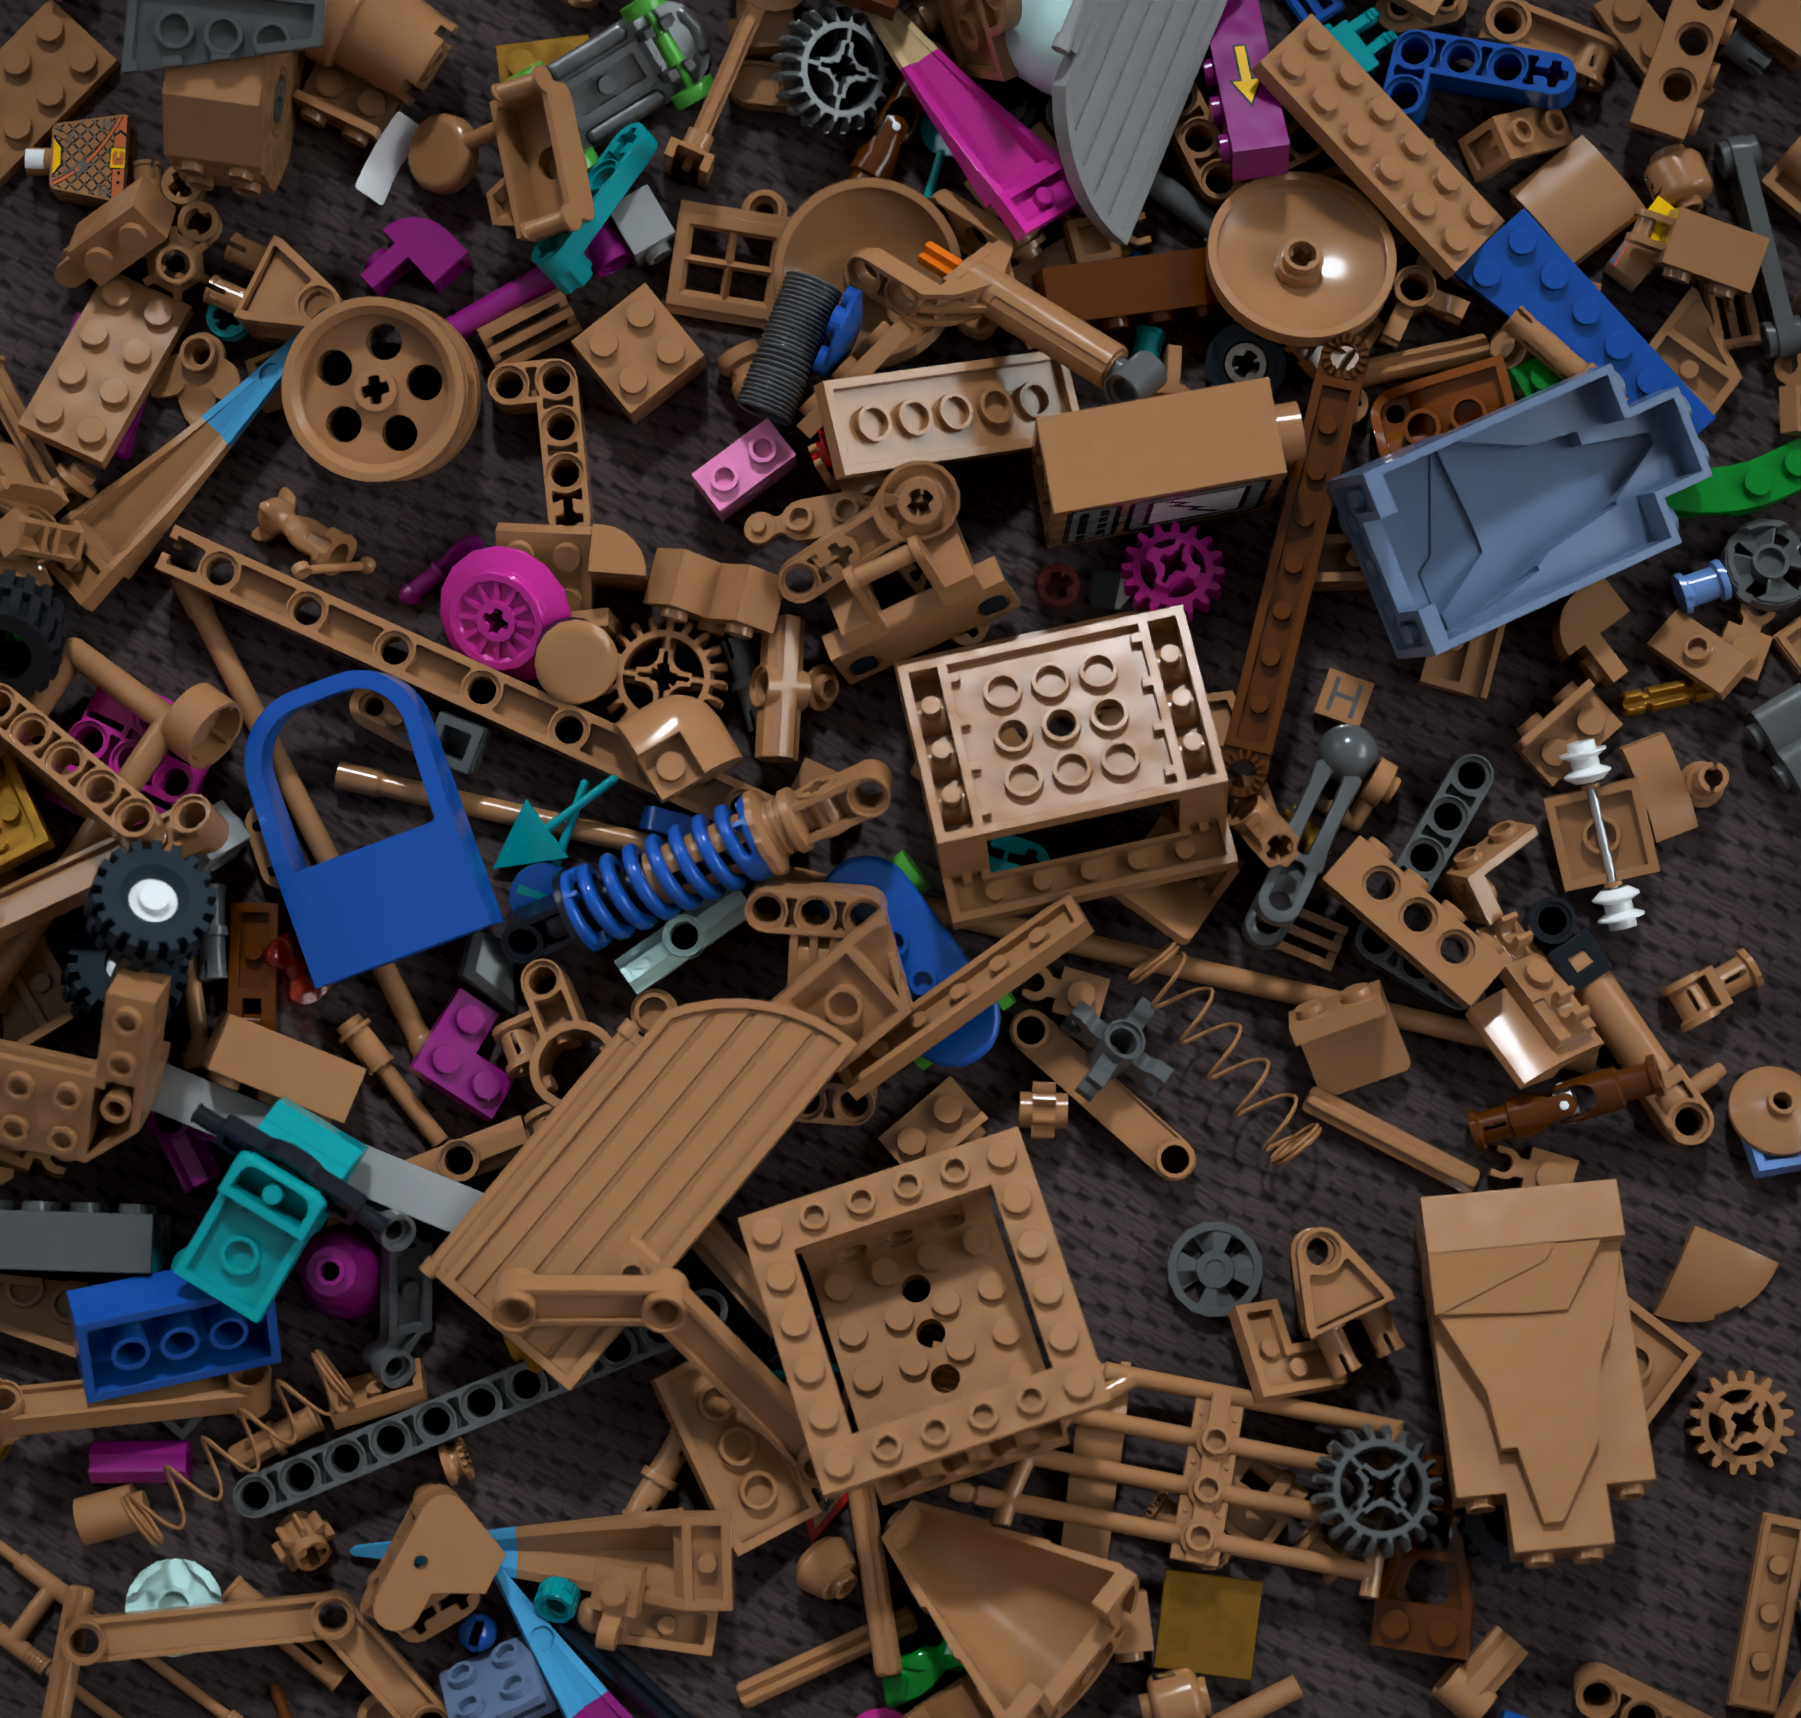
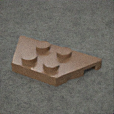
M883 906L769 1001L814 1015L838 1028L859 1044L837 1070L838 1072H841L907 1017L914 1008L889 915Z

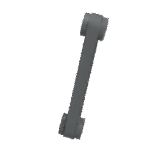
M1742 134L1725 138L1723 141L1715 143L1714 160L1720 178H1728L1740 228L1770 238L1754 283L1764 322L1759 324L1763 340L1760 346L1766 359H1782L1796 356L1798 352H1801V317L1792 314L1757 174L1762 168L1760 146L1755 135L1745 136Z

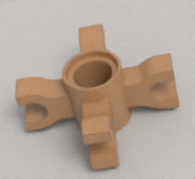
M1419 253L1414 265L1407 266L1400 270V272L1396 271L1388 296L1393 311L1379 343L1396 350L1410 318L1416 317L1424 311L1458 327L1470 302L1436 289V280L1432 274L1433 267ZM1407 282L1416 283L1423 290L1424 298L1418 301L1409 300L1402 294L1400 286Z

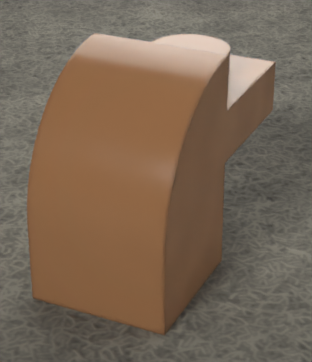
M1605 578L1576 591L1561 606L1553 623L1552 640L1561 662L1565 661L1575 652H1578L1582 657L1578 663L1586 677L1594 684L1601 682L1606 689L1629 671L1601 636V633L1623 618L1630 610Z

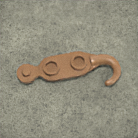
M845 491L801 499L792 502L778 516H772L766 512L752 514L745 522L744 533L748 540L756 546L769 545L779 536H787L796 543L815 542L868 507L874 496L854 491Z

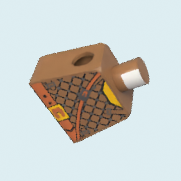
M122 114L56 123L52 128L51 148H26L27 176H50V190L58 200L99 208L133 183L132 163L136 161L137 126L129 115Z

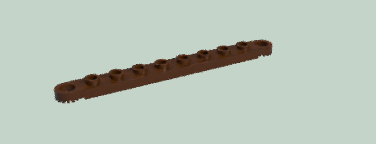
M1344 332L1341 334L1342 336H1335L1331 341L1328 339L1321 350L1303 423L1306 458L1295 460L1293 463L1222 752L1227 777L1230 767L1240 761L1252 764L1256 770L1255 781L1246 788L1234 786L1228 778V795L1235 799L1244 800L1254 797L1255 794L1263 789L1267 779L1334 506V501L1326 481L1342 474L1369 364V352L1366 343L1353 333L1346 334ZM1349 346L1356 350L1359 360L1354 368L1342 371L1333 365L1331 355L1338 347Z

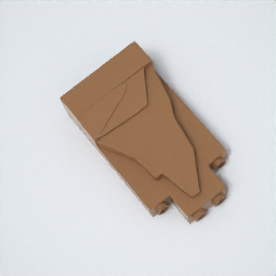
M1617 1179L1420 1197L1415 1222V1233L1453 1509L1466 1508L1467 1514L1476 1515L1493 1512L1496 1510L1495 1505H1503L1511 1563L1523 1562L1525 1568L1536 1569L1552 1566L1554 1559L1573 1557L1576 1564L1600 1562L1604 1560V1554L1611 1553L1615 1544L1608 1495L1614 1494L1615 1499L1619 1501L1639 1499L1645 1496L1644 1491H1651L1656 1480L1620 1252L1625 1237Z

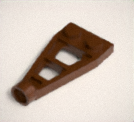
M1423 1454L1422 1463L1429 1459H1435L1437 1463L1433 1469L1427 1471L1428 1478H1433V1476L1448 1478L1447 1485L1430 1490V1494L1443 1499V1505L1438 1508L1427 1507V1510L1441 1511L1448 1517L1449 1545L1444 1551L1424 1549L1409 1536L1412 1546L1410 1551L1402 1553L1396 1546L1394 1547L1393 1556L1389 1560L1381 1581L1379 1598L1375 1599L1370 1645L1469 1660L1475 1607L1468 1549L1466 1547L1467 1539L1466 1535L1460 1537L1457 1529L1462 1519L1455 1516V1509H1453L1446 1457ZM1420 1560H1435L1441 1563L1446 1570L1449 1595L1447 1600L1441 1605L1414 1602L1405 1593V1586L1411 1570Z

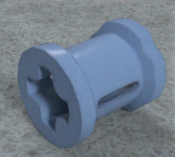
M1718 559L1710 561L1707 568L1684 576L1679 572L1671 576V585L1680 610L1686 615L1693 613L1694 607L1718 598L1723 602L1732 598L1729 577L1723 564Z

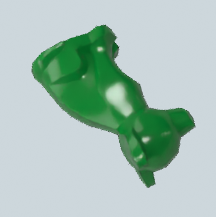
M944 1637L939 1646H921L910 1654L902 1655L901 1673L895 1676L882 1677L888 1709H895L897 1706L924 1696L935 1686L947 1670H966L964 1665L957 1661Z

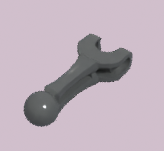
M1340 724L1334 726L1321 737L1318 743L1317 761L1311 766L1304 790L1288 821L1290 828L1300 840L1328 780L1339 783V786L1322 826L1306 855L1298 852L1299 856L1288 867L1282 865L1268 867L1242 923L1244 938L1255 948L1272 950L1281 944L1291 924L1299 915L1312 886L1324 875L1334 839L1350 805L1361 789L1362 780L1367 778L1375 768L1378 758L1376 742L1367 730L1358 725ZM1259 916L1265 922L1277 926V931L1270 935L1262 934L1256 927V917Z

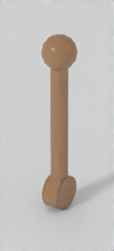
M364 556L355 562L309 565L307 561H299L291 567V573L297 580H303L310 576V574L360 571L362 574L368 575L375 571L376 563L369 556Z

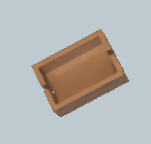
M221 1010L199 1064L209 1069L207 1078L215 1083L238 1091L241 1083L254 1087L252 1096L273 1106L279 1099L287 1097L328 1123H331L332 1119L345 1123L367 1070L357 1064Z

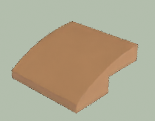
M1583 135L1509 191L1511 201L1520 210L1524 208L1577 266L1637 220V217L1634 215L1636 207L1645 208L1617 170Z
M1507 987L1475 1004L1464 1014L1519 1089L1553 1078L1562 1066L1596 1054L1604 1044L1600 1036L1593 1030L1590 1035L1553 1050Z

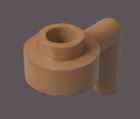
M1383 757L1377 760L1374 770L1365 779L1355 802L1348 809L1341 826L1350 831H1357L1362 827L1373 807H1376L1380 800L1387 804L1390 802L1402 780L1395 776L1398 769L1397 765ZM1321 793L1314 811L1326 817L1333 799Z

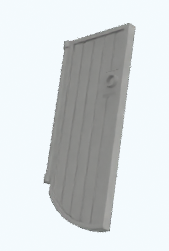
M1073 0L1061 31L1057 32L1051 48L1064 55L1052 84V112L1059 156L1068 183L1079 205L1095 227L1113 243L1127 245L1228 0Z

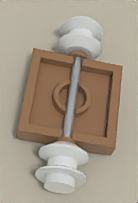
M1594 738L1569 743L1566 745L1568 753L1560 755L1559 759L1570 761L1572 771L1563 778L1572 784L1580 785L1581 789L1544 797L1543 799L1564 890L1568 892L1603 884L1606 889L1601 890L1592 900L1594 904L1604 906L1605 915L1597 920V923L1608 924L1609 931L1634 927L1638 925L1636 917L1645 914V911L1634 908L1632 898L1638 895L1640 890L1630 885H1622L1623 879L1660 872L1639 776L1600 785L1598 780L1603 779L1611 770V766L1600 764L1598 757L1606 749V745L1596 746Z

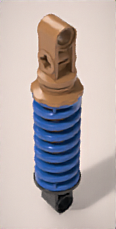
M867 759L832 775L819 777L793 791L790 787L780 789L776 792V796L765 800L757 790H748L734 803L737 811L736 814L727 805L720 804L714 809L715 823L713 824L702 814L692 817L690 822L692 833L688 834L682 825L673 824L667 831L668 843H665L657 834L652 833L646 837L644 841L645 853L635 844H626L621 852L624 868L613 854H603L599 859V871L602 879H600L596 870L588 863L579 864L568 870H559L554 873L552 878V894L520 906L511 912L501 936V950L509 960L519 964H528L533 960L574 943L585 955L593 956L599 953L601 949L606 948L611 942L612 937L618 940L627 939L634 933L635 928L639 930L653 928L658 918L661 920L675 919L680 913L681 908L687 911H694L702 905L704 899L708 901L720 900L725 895L727 889L731 891L744 890L749 884L750 878L754 881H765L774 876L787 874L790 870L789 855L798 851L801 853L809 852L815 848L816 841L837 836L854 825L883 814L889 807L893 788L892 771L885 763L879 760ZM865 782H872L877 784L882 791L875 795H868L863 793L858 786ZM515 930H528L536 938L532 940L523 939L516 934Z

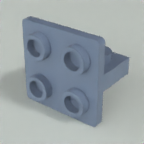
M523 1635L501 1642L496 1647L466 1661L458 1662L439 1674L448 1718H540L559 1709Z

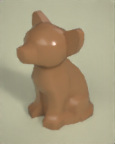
M287 487L280 489L278 497L269 498L260 503L257 515L259 526L251 534L252 538L261 543L269 542L279 535H285L297 550L310 556V563L312 565L350 562L353 559L357 549V540L351 534L348 535L335 527L328 529L315 519L296 515L297 499L295 494ZM336 572V573H324V574H326V575H328V576H335V575L339 574L340 572Z

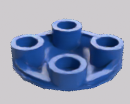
M848 286L840 306L836 305L826 328V332L830 333L826 345H822L819 350L812 372L828 378L852 352L863 323L864 301L862 289Z

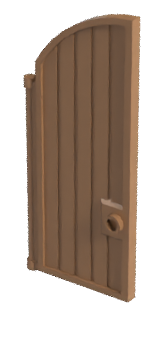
M711 999L665 1010L644 1037L639 1034L642 1029L638 1027L637 1023L626 1018L617 1028L618 1032L434 1254L432 1256L429 1255L419 1269L432 1280L437 1277L569 1391H573L625 1326H532L530 1329L520 1333L505 1332L499 1329L491 1318L497 1278L501 1272L508 1268L521 1267L534 1272L535 1275H649L652 1271L659 1268L673 1269L859 1045L856 1041L838 1028L814 1015L790 1006L753 999Z

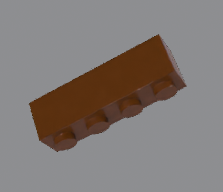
M1206 247L1041 268L1031 276L1035 292L1089 325L1100 324L1102 332L1128 328V320L1145 318L1147 326L1173 322V314L1190 312L1192 320L1216 317L1219 315V308L1223 307L1216 298L1208 280L1205 265Z

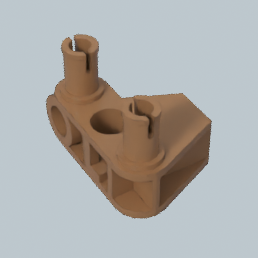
M422 1483L414 1490L413 1502L377 1569L367 1578L366 1590L360 1603V1613L376 1620L386 1630L399 1631L406 1634L415 1625L432 1593L486 1594L506 1553L454 1490L442 1484ZM421 1555L426 1557L423 1565L419 1567L414 1566L416 1557Z

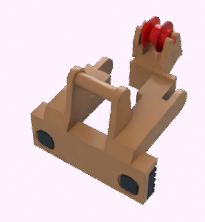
M819 430L820 441L808 446V450L817 471L831 492L841 488L842 492L854 491L875 497L884 479L891 472L836 480L825 433ZM920 489L914 490L911 503L908 506L914 511L917 506H919V512L928 510L929 505L925 493L921 495ZM956 519L939 536L921 541L917 535L907 538L908 544L855 569L852 565L843 568L842 572L845 579L825 591L839 628L821 636L831 662L850 685L893 666V662L908 659L1022 606L1012 581L1004 572L995 556L974 564ZM836 543L831 544L830 557L820 564L817 555L810 557L819 566L822 578L825 579L830 576L825 572V566L836 559L841 560L843 564L849 562L848 552L852 549L849 545L840 548ZM916 561L933 587L882 610L871 582Z

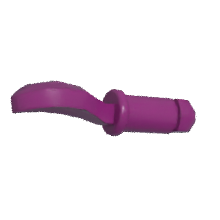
M472 534L466 535L454 543L437 563L432 561L426 570L410 583H405L401 587L399 594L401 602L409 605L420 602L422 596L441 581L444 582L447 577L445 575L450 572L456 563L473 550L484 548L482 539Z

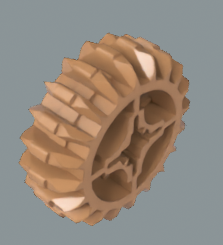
M654 616L650 617L648 622L651 631L643 634L638 623L631 625V630L636 637L632 642L622 634L616 637L617 643L624 651L622 654L618 653L619 668L614 680L615 683L603 694V697L609 698L618 696V699L607 706L611 715L625 710L626 713L620 718L621 720L639 710L628 697L626 683L637 684L638 687L649 689L653 693V701L661 699L662 695L657 682L650 679H653L656 674L661 676L659 671L666 670V662L672 678L679 681H676L674 686L669 684L671 689L664 691L663 698L670 695L698 691L701 693L697 699L705 702L715 710L721 711L723 709V701L714 697L713 692L725 693L729 691L727 682L715 680V677L728 673V666L726 663H711L722 655L720 646L717 645L706 650L703 649L711 639L710 634L701 632L695 639L691 638L695 630L694 622L687 621L682 631L677 632V623L667 620L666 630H660L658 620ZM662 644V648L659 649L658 658L652 665L629 669L633 660L642 651L651 646ZM677 645L686 648L698 658L703 666L704 677L693 676L692 673L681 671L676 667L677 657L675 653Z

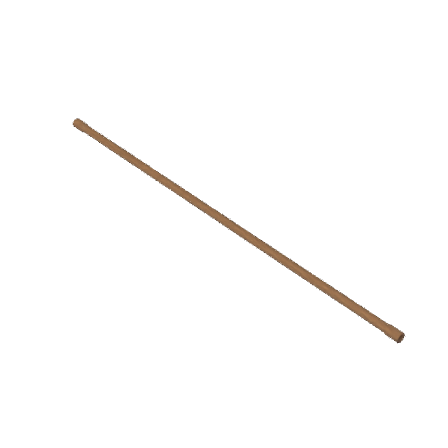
M340 761L334 781L335 789L371 797H386L431 808L422 781L387 774L380 769ZM458 790L466 815L473 818L513 826L523 804ZM533 807L544 824L560 814ZM578 817L570 840L622 851L626 844L632 843L645 853L644 841L650 833ZM566 821L551 831L553 836L561 837ZM660 836L665 843H668V837ZM790 866L789 873L772 878L824 882L828 874ZM923 896L941 922L946 926L953 927L947 901ZM1011 917L960 929L1004 938L1028 920ZM1091 934L1066 953L1136 968L1159 949ZM1181 955L1173 956L1154 973L1172 977L1181 964L1183 957ZM1187 956L1185 966L1177 977L1178 979L1297 1006L1312 999L1323 1000L1341 993V991L1189 956ZM1388 1002L1399 1029L1490 1050L1469 1020ZM1598 1051L1592 1056L1564 1065L1561 1068L1584 1074L1592 1073L1596 1066Z

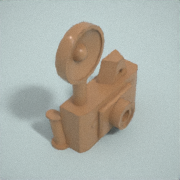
M543 65L535 66L529 74L502 83H494L491 86V93L495 99L489 102L493 118L492 122L473 129L465 119L447 113L431 115L418 125L411 136L408 147V165L413 178L423 189L441 195L457 193L467 186L477 168L479 148L497 141L504 177L486 193L491 221L494 226H514L517 239L538 243L565 231L575 232L581 228V225L594 219L595 211L587 173V160L582 149L573 100L566 84L553 81L551 73Z

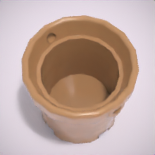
M328 0L324 48L305 50V53L309 59L325 67L336 65L410 106L416 99L408 95L407 92L412 85L422 91L426 89L452 47L442 39L445 31L448 30L457 36L459 26L444 17L424 0Z

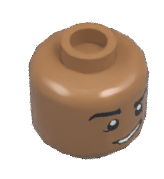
M1682 144L1669 145L1655 152L1651 156L1650 164L1644 172V180L1653 202L1659 195L1675 209L1683 207L1697 213L1701 211L1704 207L1703 202L1710 196L1713 190V182L1700 152L1692 148H1685Z

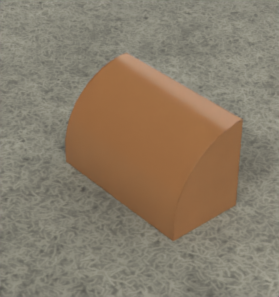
M592 524L588 572L595 587L646 591L650 573L636 542L618 528L603 524Z

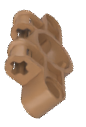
M543 958L530 962L521 974V988L530 1010L502 1022L492 1030L494 1041L501 1043L508 1065L505 1070L508 1077L521 1078L530 1075L534 1089L547 1102L531 1110L524 1117L527 1127L533 1128L534 1132L562 1100L558 1099L554 1092L558 1091L556 1079L551 1075L553 1064L560 1053L565 1049L582 1046L581 1042L586 1040L604 1044L600 1047L602 1051L612 1039L603 1028L588 1022L570 977L556 963ZM547 977H556L554 988L546 994H539L538 990L541 982Z

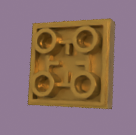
M1165 1568L1153 1667L1170 1670L1190 1668L1195 1673L1251 1680L1263 1582Z

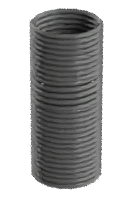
M794 270L786 272V276H784L783 285H781L779 294H777L778 298L775 299L774 307H772L770 316H768L769 320H767V325H765L766 329H763L764 333L762 338H760V343H758L759 348H756L752 364H750V369H748L746 374L747 377L744 378L745 382H743L741 391H739L740 395H738L736 400L737 406L746 412L764 420L768 418L773 423L785 426L793 424L792 421L798 411L797 407H800L799 403H801V398H803L805 393L804 390L807 389V382L810 381L809 376H812L811 371L820 348L824 345L823 341H825L827 336V325L836 305L839 306L840 297L843 296L841 290L831 283L813 275Z

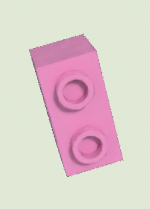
M766 418L691 475L694 485L723 522L796 468L798 463L794 451L772 422Z

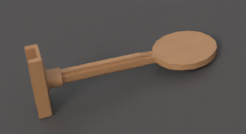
M743 0L746 3L745 10L694 127H688L683 141L671 136L664 152L662 171L671 174L676 162L682 164L681 169L690 173L691 169L698 171L697 186L706 189L713 173L715 155L709 153L714 141V137L711 135L764 13L774 14L792 11L807 0Z

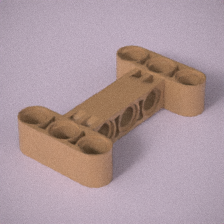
M770 878L765 881H759L753 886L744 911L746 920L755 930L764 933L790 934L788 986L841 941V938H845L864 922L853 913L854 906L859 903H868L874 906L876 910L883 906L888 912V900L880 889L871 885ZM765 896L773 897L780 904L781 910L776 914H765L758 909L756 900ZM810 900H820L828 906L830 912L821 918L812 917L806 912L804 904ZM837 1071L818 1093L819 1099L811 1102L795 1122L846 1126L862 1125L874 1113L878 1094L877 1087L865 1095L867 1098L866 1103L860 1106L850 1105L842 1096L847 1090Z

